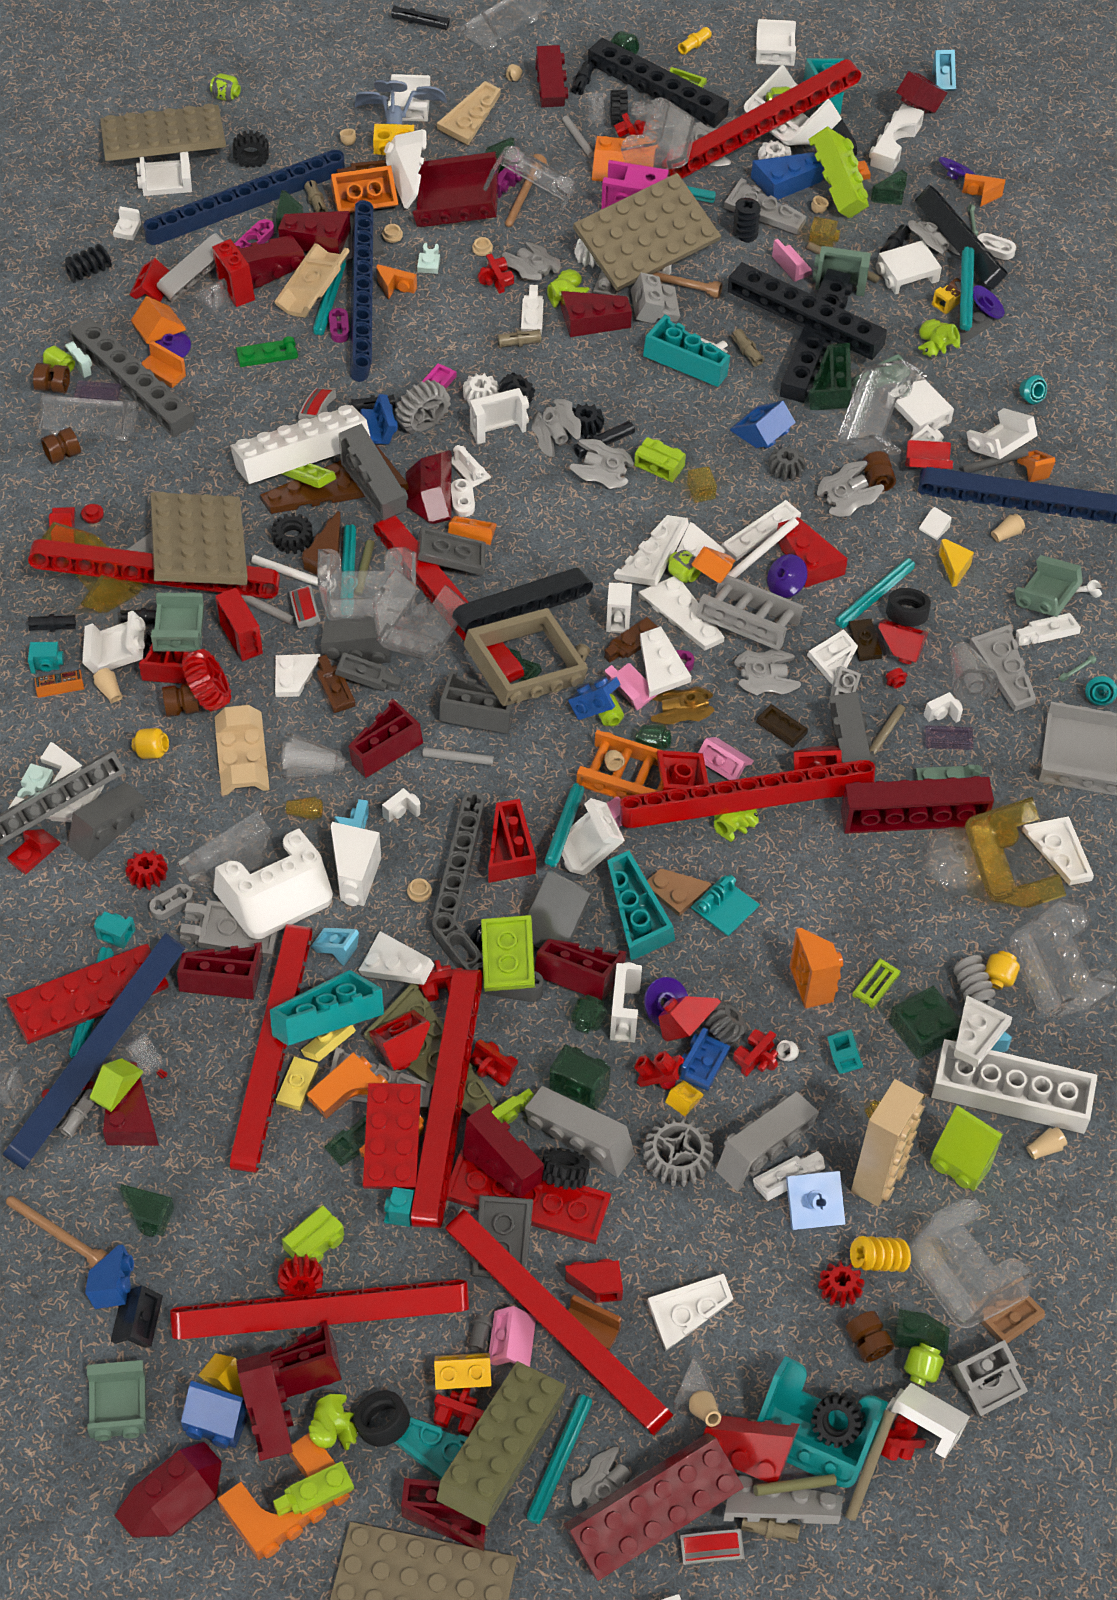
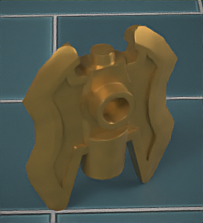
M697 686L687 690L671 689L660 693L652 700L662 702L663 713L652 716L651 721L662 724H675L686 720L699 722L709 717L715 711L712 706H709L708 699L713 697V693Z

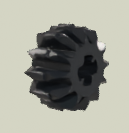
M512 372L503 377L498 392L501 393L520 388L522 395L527 397L530 404L533 400L535 389L532 387L533 384L527 381V378Z
M587 402L584 406L577 404L576 408H572L574 415L580 419L581 434L584 435L585 439L588 435L601 433L604 425V415H602L601 409L596 408L595 404L588 406Z

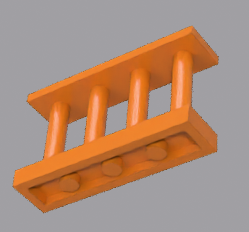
M596 730L594 746L599 748L590 768L579 767L576 783L584 786L585 789L613 798L619 797L620 799L630 795L663 791L661 781L656 790L643 786L652 764L658 766L656 752L660 749L615 736L610 732ZM617 750L625 759L624 766L619 770L613 771L612 775L598 772L607 751ZM630 757L643 761L635 782L621 779Z

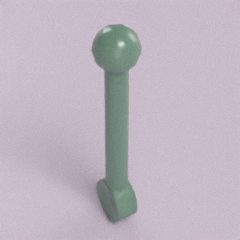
M970 204L967 211L970 212L972 231L978 236L979 232L976 230L974 217L975 205Z
M1090 655L1085 662L1071 671L1063 673L1059 680L1064 682L1068 677L1085 666L1094 664L1096 657Z

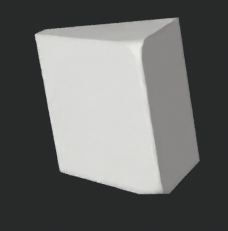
M934 507L919 527V530L938 540L950 528L951 517Z

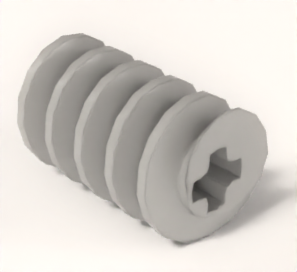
M973 955L957 962L953 972L957 977V983L960 985L963 999L966 1000V996H969L993 1007L996 1002L992 998L995 997L996 992L991 989L992 982L987 981L989 974L984 972L986 966L981 964L983 961L980 955Z

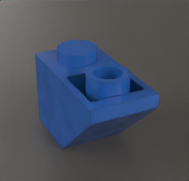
M124 1245L115 1247L89 1270L85 1293L94 1309L126 1304L127 1293L131 1290L130 1273L134 1269V1260L132 1255L128 1254Z

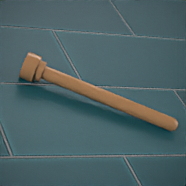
M534 154L529 162V174L505 221L506 227H512L537 173L543 171L547 164L546 158L541 154Z
M659 272L653 273V275L660 277L661 282L705 291L713 298L719 299L722 292L723 283L719 281L704 283Z
M7 1197L6 1204L87 1258L90 1268H93L109 1254L103 1249L98 1250L96 1248L93 1250L16 1197Z

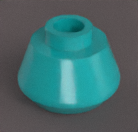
M1033 375L1024 379L1019 387L1021 397L1030 404L1040 403L1047 394L1045 379L1039 375Z
M1097 676L1087 683L1085 694L1088 701L1093 705L1106 706L1115 700L1117 685L1107 676Z

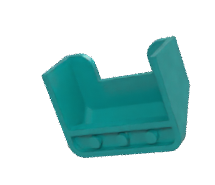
M785 1356L774 1374L757 1422L769 1420L774 1421L776 1424H800L787 1463L815 1476L835 1474L836 1485L839 1487L848 1488L853 1486L858 1479L889 1402L872 1395L862 1397L858 1404L862 1405L860 1411L865 1412L863 1421L866 1422L862 1433L847 1447L843 1448V1445H841L839 1448H834V1444L827 1446L825 1445L827 1440L823 1438L820 1441L817 1438L820 1435L819 1432L814 1433L812 1429L815 1424H811V1418L814 1416L812 1414L813 1410L821 1399L802 1391L807 1379V1371L801 1363ZM833 1410L829 1413V1422L833 1428L837 1430L847 1428L848 1418L845 1413L840 1410Z

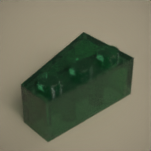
M850 343L828 345L819 373L816 374L814 385L808 393L810 410L853 408Z

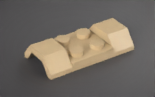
M315 243L274 301L275 304L287 314L306 318L317 299L322 298L341 270L340 266L345 261L349 249L344 248L341 254L329 253L319 244Z
M250 705L225 707L215 716L221 794L228 795L235 788L255 786L263 791L270 790L261 711Z

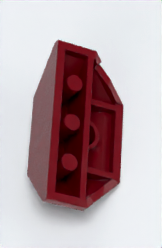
M450 450L421 458L406 472V481L408 483V490H406L408 500H406L407 508L430 524L451 520L452 452Z
M205 1442L178 1450L133 1487L114 1515L115 1518L132 1538L173 1536L217 1499L222 1461Z

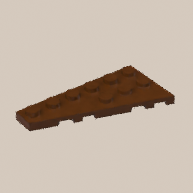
M375 445L401 488L403 487L405 490H408L407 481L380 448ZM341 460L324 467L335 472L336 479L321 488L293 480L260 494L261 501L271 514L297 510L299 506L311 504L313 507L319 506L320 502L332 500V503L366 496L342 466Z

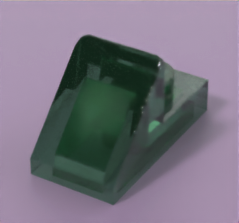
M901 169L874 185L871 201L873 203L902 205L903 190L906 187L908 173Z

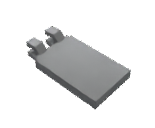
M208 900L206 906L186 903L185 920L200 921L199 926L181 924L180 941L195 942V945H198L200 948L219 951L230 950V946L238 945V948L252 947L254 943L262 942L263 957L272 958L277 932L262 939H254L246 934L222 902Z

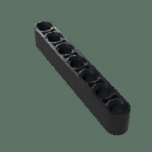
M928 185L915 199V202L961 256L964 247L968 246L974 249V271L988 287L994 290L1008 275V272L933 186Z
M573 568L462 604L454 610L452 618L467 634L468 629L545 608L549 609L582 598L591 592L593 583L579 568Z

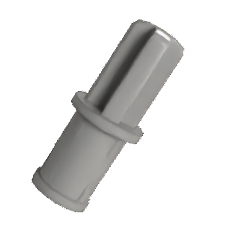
M88 1089L76 1106L70 1107V1113L58 1127V1131L61 1134L72 1138L84 1120L87 1121V1114L95 1104L94 1101L90 1100L92 1089Z

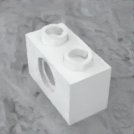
M609 583L606 632L623 633L629 629L632 584Z

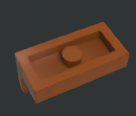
M573 1295L570 1299L568 1311L610 1351L621 1330L622 1318Z

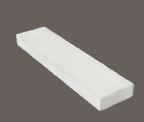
M785 500L722 543L721 547L737 561L777 531L778 523L790 520L792 517L800 518L801 512Z

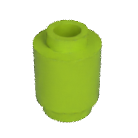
M51 346L43 353V363L51 364L52 367L54 365H65L69 367L70 372L75 367V361L72 356L57 346Z
M609 694L615 707L598 715L603 725L616 726L623 719L624 713L616 697Z

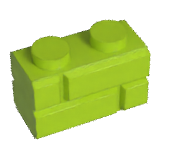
M646 437L635 453L634 466L673 483L685 466L686 454L678 448L664 445L660 440Z
M321 1205L282 1239L283 1249L292 1258H294L295 1254L298 1257H303L307 1253L309 1258L316 1257L319 1263L324 1256L323 1254L330 1247L335 1249L342 1243L344 1227L335 1216Z

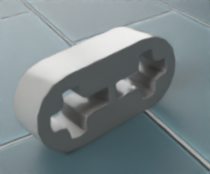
M178 884L156 896L149 905L152 917L157 920H164L185 909L186 903H192L194 900L193 890L187 884ZM182 893L187 897L183 899L182 897H178V894ZM161 905L165 907V910L161 911V909H157V906Z

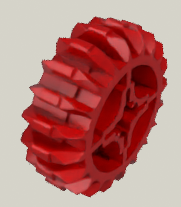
M205 649L193 651L185 656L182 661L184 677L187 680L190 691L194 694L195 699L199 701V704L203 705L206 710L214 711L230 703V684L215 657Z

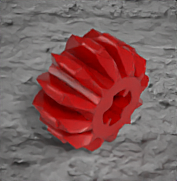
M143 849L140 855L134 852L133 859H128V867H126L125 871L132 886L137 885L139 890L146 886L150 891L151 885L154 884L160 888V881H166L167 863L162 854L157 855L154 849L150 853Z
M307 1253L303 1257H298L295 1254L293 1259L285 1258L284 1263L279 1265L278 1285L280 1289H283L285 1295L313 1294L317 1292V1289L322 1288L323 1268L318 1263L316 1257L309 1258Z
M841 1260L837 1262V1267L829 1263L826 1270L820 1273L821 1280L818 1282V1288L823 1290L821 1294L822 1299L831 1297L829 1302L831 1306L836 1301H839L841 1308L845 1307L846 1301L853 1306L856 1298H861L863 1291L861 1288L864 1287V1279L860 1278V1270L852 1271V1263H849L847 1267L843 1266Z

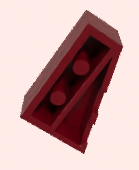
M560 45L536 46L535 70L538 73L537 83H539L541 108L565 106V99H568V87H564V82L567 81L566 70H562V65H565V56L560 51Z
M908 71L896 93L902 96L900 98L901 101L925 113L928 110L935 113L948 93L921 74Z
M292 235L269 239L268 243L264 244L254 242L251 243V246L244 248L236 246L249 264L253 289L262 287L296 270L305 258L303 249Z
M561 291V310L570 337L631 328L632 309L627 296Z
M393 698L388 703L389 707L383 713L379 712L375 717L376 721L369 728L365 727L348 746L352 765L365 778L423 744L420 723Z
M548 939L537 951L535 971L540 973L543 979L602 1002L615 986L617 963H625L627 951L619 950L618 954L603 952L602 947L595 946V950L579 948L580 944Z
M262 942L254 943V946L238 948V945L230 946V950L217 952L214 949L182 953L177 970L179 992L254 1000L263 964Z
M487 1103L467 1117L462 1155L468 1161L481 1168L488 1176L502 1184L506 1190L521 1198L542 1182L544 1163L523 1140L518 1142L508 1131L511 1128L506 1121L501 1123L492 1113L494 1110L492 1105Z
M327 1320L319 1324L321 1329L307 1337L304 1333L296 1337L298 1342L284 1350L280 1346L270 1352L272 1362L277 1361L281 1377L276 1378L278 1386L284 1385L287 1398L342 1380L337 1346Z
M270 1352L236 1360L246 1408L252 1423V1432L257 1442L259 1460L263 1461L292 1453L289 1427L294 1426L290 1409H284L283 1403L288 1402L284 1385L278 1386L276 1379L281 1377L278 1362H272Z

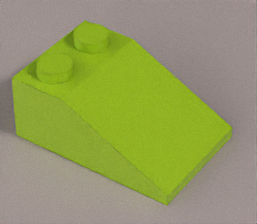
M957 1105L932 1153L930 1163L933 1164L934 1169L939 1173L948 1174L954 1178L960 1187L975 1191L991 1169L1003 1134Z

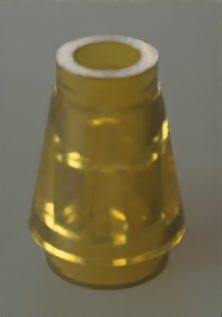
M314 796L288 800L286 803L287 815L310 820L321 818L323 814L322 799H317Z

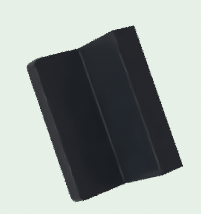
M143 1285L132 1288L127 1293L126 1304L119 1305L111 1342L117 1344L128 1340L141 1347H151L163 1295Z

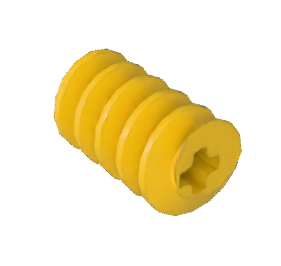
M858 1236L850 1247V1259L854 1268L861 1267L864 1271L889 1270L890 1272H905L910 1265V1249L906 1241L901 1238Z

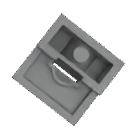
M641 272L631 288L636 320L655 323L658 318L661 319L666 314L671 317L670 321H678L680 312L675 287L661 284L659 276Z
M1005 1340L996 1342L950 1366L962 1392H966L978 1417L1028 1392L1016 1369L1018 1364ZM998 1374V1378L983 1385L985 1380Z

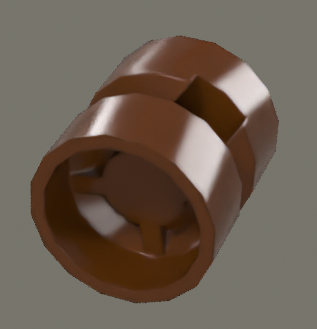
M37 363L35 365L33 373V386L35 390L47 392L51 389L55 393H67L70 384V369L68 366L54 365L52 367L51 364Z
M71 427L60 430L57 436L50 434L41 438L43 450L51 464L63 461L65 455L73 457L81 453L78 439Z
M875 451L866 455L862 461H867V466L863 471L869 485L868 487L882 484L884 486L882 492L892 489L896 484V477L888 454L883 451Z
M182 684L180 688H177L175 685L162 687L166 717L179 716L181 711H184L186 714L199 713L198 700L195 699L188 684Z
M876 1311L865 1312L855 1317L845 1327L852 1342L858 1343L856 1349L864 1363H870L886 1356L895 1346L888 1332L882 1331L884 1325Z

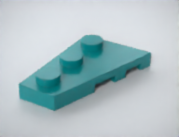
M410 1417L408 1429L394 1444L441 1480L468 1437L456 1436L442 1431L440 1427Z

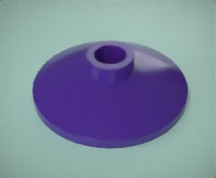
M939 157L938 159L941 165L948 170L947 176L955 180L959 176L965 177L966 173L975 175L972 170L956 161L945 157Z
M976 285L973 287V298L977 304V310L979 309L984 314L986 313L996 319L1002 318L1005 311L998 298L983 286Z
M182 332L174 335L165 334L162 339L155 341L182 358L191 349L189 337Z
M787 554L778 558L768 572L767 584L769 590L783 598L793 597L800 592L807 579V566L805 562L793 554Z
M662 977L654 980L648 986L644 996V1007L650 1020L660 1026L658 1016L664 1011L661 999H663L665 1004L673 997L678 999L688 996L686 989L678 980L671 977Z

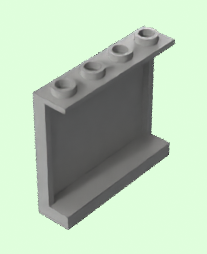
M1051 702L1047 713L1039 782L1117 796V713Z

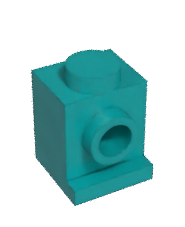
M30 642L28 663L31 674H36V670L45 672L59 670L60 665H64V651H60L58 642Z
M105 911L96 918L94 923L97 939L122 949L125 948L136 930L133 917L128 916L125 919L119 914H110Z
M852 1029L827 1036L833 1061L839 1074L864 1067Z
M393 1187L391 1197H386L384 1223L406 1227L411 1226L414 1190Z

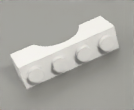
M904 104L901 105L898 111L895 110L891 123L888 122L886 124L884 134L879 135L876 146H872L870 150V166L890 173L894 171L900 161L902 149L896 143V140L903 137L916 136L922 126L924 111Z

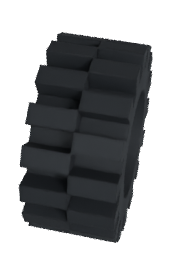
M611 90V126L624 121L622 115L628 114L627 90Z
M249 130L248 134L246 131H242V135L240 133L237 134V138L233 139V158H235V162H239L241 167L245 165V168H249V166L255 168V165L262 167V163L266 164L269 158L268 139H265V135L262 134L260 136L258 131L253 134V130ZM252 147V148H256L257 151L248 152V151H245L244 149H245V148Z
M291 513L290 517H288V514H283V519L279 516L272 526V537L275 547H279L281 552L286 550V554H290V551L298 554L297 550H300L302 553L305 550L304 547L309 548L310 543L312 544L313 532L312 524L310 521L308 522V518H303L302 514H298L295 517V513ZM291 530H296L300 532V534L295 537H288L284 535L286 532Z
M562 1148L546 1150L542 1159L544 1163L542 1180H547L546 1183L549 1185L555 1184L554 1187L557 1188L563 1186V1189L567 1190L568 1187L572 1190L576 1189V1187L580 1189L586 1184L590 1166L589 1160L585 1159L586 1156L583 1154L578 1155L579 1152L577 1151L570 1152V1149H566V1151L562 1150Z
M835 1392L831 1396L827 1395L813 1410L812 1414L814 1416L811 1418V1424H815L812 1429L814 1433L819 1432L820 1435L817 1438L820 1441L823 1438L827 1440L825 1442L827 1446L834 1444V1448H839L841 1445H843V1448L847 1447L859 1437L865 1426L866 1421H863L865 1412L860 1411L862 1405L860 1403L856 1405L854 1403L856 1398L853 1396L850 1399L847 1398V1393L839 1395L838 1392ZM840 1410L846 1414L848 1418L846 1429L837 1430L831 1426L829 1422V1413L831 1411Z

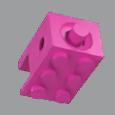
M609 160L608 178L604 177L602 182L601 210L668 178L669 170Z

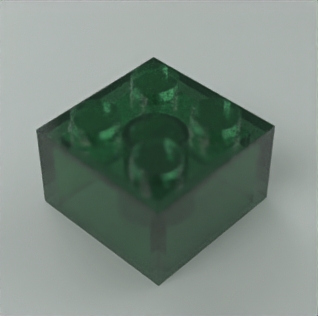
M933 985L892 1007L889 1023L917 1060L941 1048L944 1039L951 1041L957 1039L961 1020Z
M565 1044L550 1067L549 1089L597 1111L609 1091L611 1067L602 1059H594L586 1055L580 1048Z

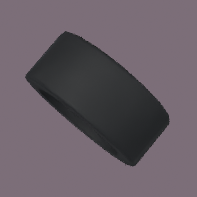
M898 588L889 594L886 614L889 619L897 624L909 627L919 626L928 620L931 600L925 593L919 590ZM902 605L912 606L916 609L905 608Z
M388 1390L377 1391L368 1395L360 1402L355 1410L354 1423L363 1440L369 1445L376 1447L388 1446L405 1434L410 1424V1414L402 1398L397 1393ZM385 1409H396L395 1415L387 1424L379 1428L368 1427L372 1417L378 1412Z

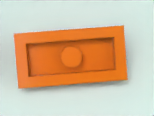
M154 341L149 343L150 355L141 362L146 369H150L159 381H163L167 386L173 388L186 377L184 359Z

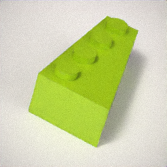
M828 126L808 139L810 145H814L817 149L815 157L825 169L822 174L832 186L829 190L838 212L848 218H852L869 207L868 194L863 187V177L858 170V160L854 156V146L851 140L843 137Z

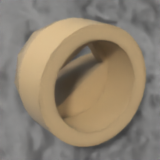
M511 64L506 70V77L510 82L513 80L518 81L523 71L519 66Z
M354 129L340 131V139L344 145L351 146L355 143L356 132Z
M815 196L811 203V209L814 213L819 212L821 214L827 209L829 202L822 196Z
M610 750L606 753L604 761L610 771L619 770L624 766L625 759L619 751Z

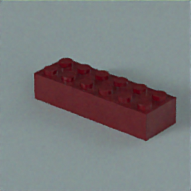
M990 777L927 778L923 780L877 781L872 783L853 782L845 785L841 805L844 834L986 827L994 803Z
M707 1433L563 1525L590 1573L599 1581L744 1487L717 1438Z

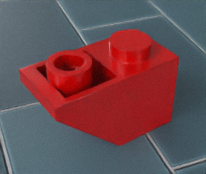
M601 1259L597 1263L587 1264L579 1261L565 1266V1281L594 1303L622 1301L623 1286L619 1260Z

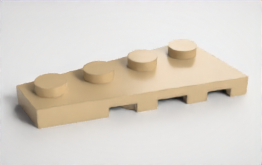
M484 81L437 122V129L469 145L500 97L501 89Z

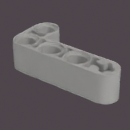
M217 233L207 238L157 283L158 289L171 302L181 297L216 266L212 246L224 242Z

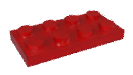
M368 1083L363 1172L364 1189H393V1187L416 1189L421 1084Z

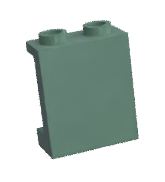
M821 246V252L816 254L814 266L818 267V269H814L812 282H816L815 289L819 290L820 282L823 281L829 268L852 274L850 283L857 287L856 296L864 297L871 253Z
M1040 555L1036 560L1037 572L1025 588L1017 587L1015 589L1016 604L1022 608L1058 617L1083 583L1081 566Z
M194 592L156 593L154 630L152 629L151 633L153 650L193 652L201 649L205 609L203 594Z
M143 1360L87 1365V1377L89 1380V1424H87V1431L90 1438H94L96 1441H108L111 1439V1436L123 1435L124 1438L133 1439L139 1437L140 1434L147 1433L146 1369Z

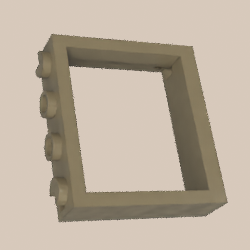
M548 608L468 629L464 641V647L502 706L513 703L518 704L530 698H538L551 692L556 693L561 689L572 686L576 687L578 684L583 683L588 667ZM544 631L568 668L510 684L486 646Z

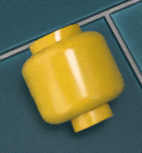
M159 728L140 729L132 739V749L141 759H158L168 751L169 739Z
M998 951V953L990 955L984 972L989 974L988 981L992 982V988L1002 990L1003 987H1011L1015 983L1020 965L1016 961L1017 957L1013 954Z

